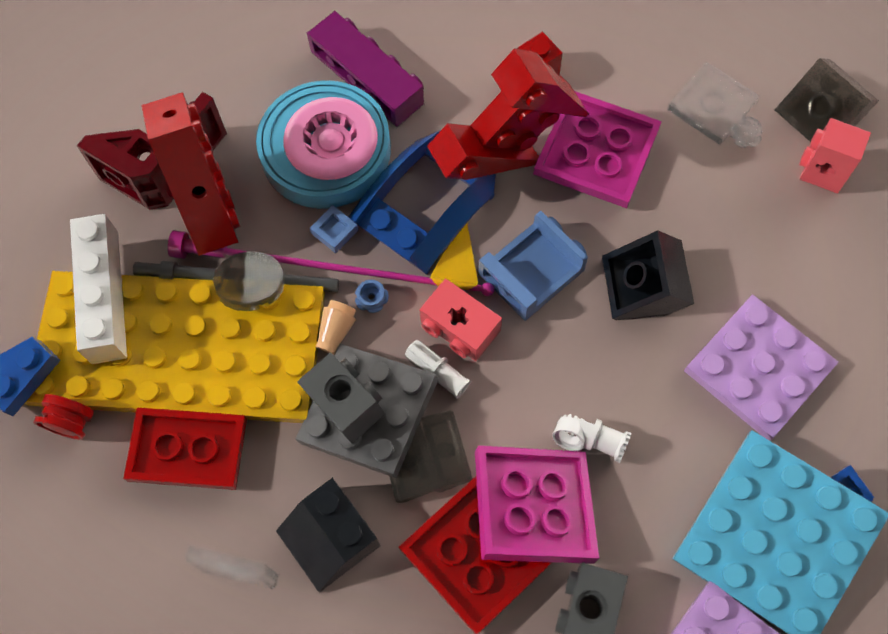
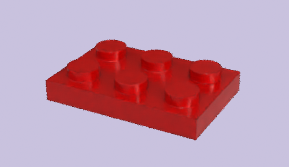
M137 407L123 479L127 482L236 490L247 418L245 415Z

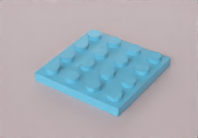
M751 430L672 559L705 581H711L736 601L787 634H821L888 519V512Z

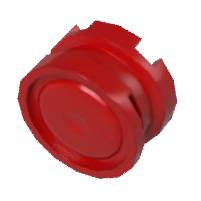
M45 394L42 401L44 408L41 412L44 417L36 416L33 423L52 433L71 439L83 440L85 433L82 430L86 422L91 421L95 411L74 400L58 395Z

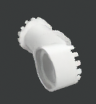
M566 414L560 417L553 432V440L558 446L569 451H579L582 448L591 451L594 448L613 456L614 461L620 463L631 437L630 432L625 431L621 433L604 426L599 419L596 420L594 425L584 421L582 418H577L578 416L572 418V414H569L568 417H566Z

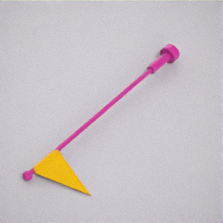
M466 223L444 251L431 277L264 254L227 247L203 254L221 258L231 255L439 286L446 278L462 290L479 291L485 296H491L494 293V286L491 283L487 282L483 285H478L468 223ZM173 230L170 233L167 247L169 257L185 259L188 253L198 254L188 232Z

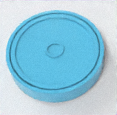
M314 81L288 90L269 106L260 121L257 131V152L268 181L283 197L305 207L329 209L332 205L335 207L345 206L361 199L379 175L388 167L390 161V134L383 110L368 93L353 85L339 81ZM327 97L348 99L362 106L373 118L378 133L377 147L369 162L356 173L336 180H320L301 173L288 160L283 145L285 128L293 114L305 104Z

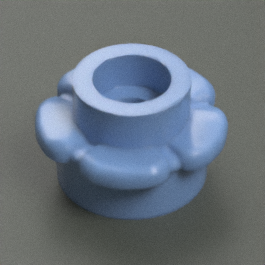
M376 280L362 282L355 291L357 296L355 298L356 306L360 310H368L369 313H376L382 310L383 304H386L389 299L388 291L383 288V284ZM369 295L375 296V298L372 300H370L368 297Z

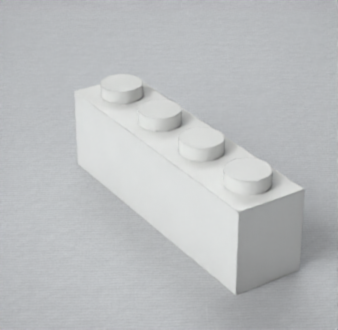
M106 214L70 219L77 351L91 364L127 359L118 231Z

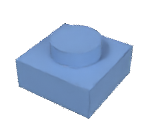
M333 205L310 227L311 234L334 253H337L359 231L358 225Z

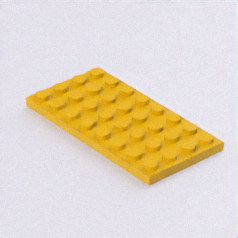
M52 271L37 339L42 341L60 361L25 402L28 406L44 407L42 401L45 394H53L79 402L92 410L136 413L137 407L245 415L247 420L303 423L306 420L312 399L297 381L310 371L317 362L318 349L316 344L323 313L324 287L186 278L161 279L152 276L121 275L127 359L91 364L77 351L73 272Z

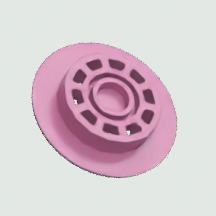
M327 97L311 101L293 114L285 128L283 145L288 160L301 173L315 179L336 180L356 173L369 162L377 147L378 133L373 118L362 106L348 99Z

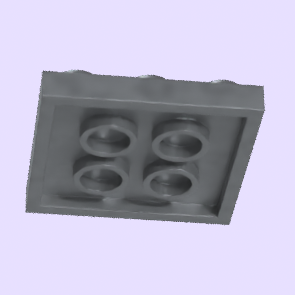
M340 344L334 356L339 362L346 358L360 374L355 379L362 386L367 382L370 383L379 393L382 400L378 404L385 415L351 444L313 401L296 440L307 447L397 478L439 379L434 373ZM348 390L341 393L338 401L346 399L351 391Z

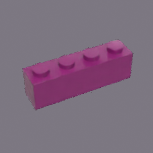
M333 11L307 32L311 52L347 84L368 93L379 104L386 118L396 127L424 105V86L421 80L415 74L406 72L394 56L386 55L379 49L378 44L372 37H365L358 31L356 25L349 18L344 19L336 11Z

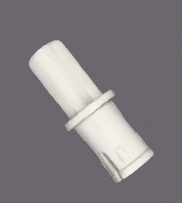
M414 341L406 350L405 355L420 369L436 374L439 379L438 383L452 393L456 399L462 396L469 387L471 381L449 365L448 358L439 357L421 341Z

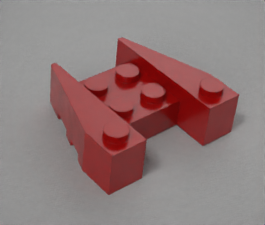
M514 48L491 74L501 89L496 98L471 125L447 123L427 147L445 178L469 180L536 165L539 156L533 145L537 142V137L547 127L552 126L558 121L560 114L587 117L589 113L571 85L561 75L556 74L554 69L549 64H546L537 53Z

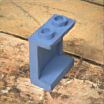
M539 211L535 215L534 223L495 256L488 252L479 260L478 274L486 282L491 283L497 294L526 321L585 271L588 256L583 245L577 240H571L563 232L561 225L556 219L547 217L542 211Z

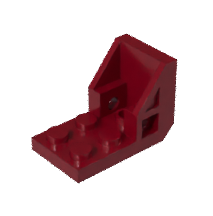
M201 92L196 100L189 104L195 103L202 121L201 125L204 133H207L214 150L226 136L227 132L213 97ZM140 129L85 135L76 145L99 180L147 209L152 210L166 207L174 200L148 141L147 133ZM149 152L150 155L145 161H141L140 156L143 153Z

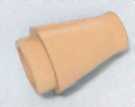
M330 300L328 307L323 308L316 348L335 355L337 348L356 321L354 318L356 310L344 303Z

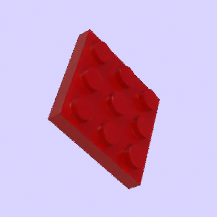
M476 476L398 547L474 634H479L553 563L482 560Z

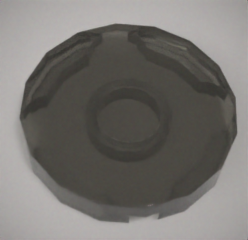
M246 251L234 254L224 260L215 270L213 283L216 294L225 306L237 311H254L260 309L259 305L267 302L270 305L277 300L283 292L285 279L281 264L273 256L263 252Z

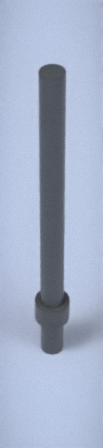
M161 261L160 264L135 262L133 265V275L152 276L161 279L186 278L322 286L326 292H338L339 279L179 266L177 262Z

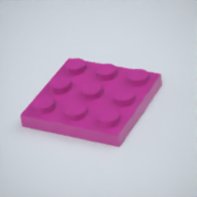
M575 91L589 115L587 117L560 114L537 160L533 175L627 208L662 121Z
M478 445L475 451L482 560L583 562L594 564L599 559L586 452Z

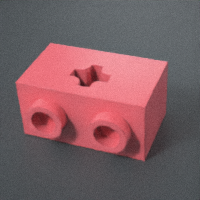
M830 118L824 130L817 128L810 145L804 150L799 165L804 167L800 180L838 194L860 163L871 132Z
M446 278L419 309L421 326L429 335L434 338L441 336L450 343V348L462 358L469 356L475 362L501 331L502 317Z

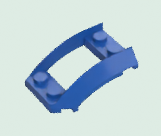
M440 131L415 141L395 158L374 181L348 216L359 227L426 275L430 272V267L441 252L444 253L466 223L488 200H492L495 196L496 174L469 180L460 179L469 187L448 207L428 233L383 202V199L400 178L424 155L437 164L427 146Z

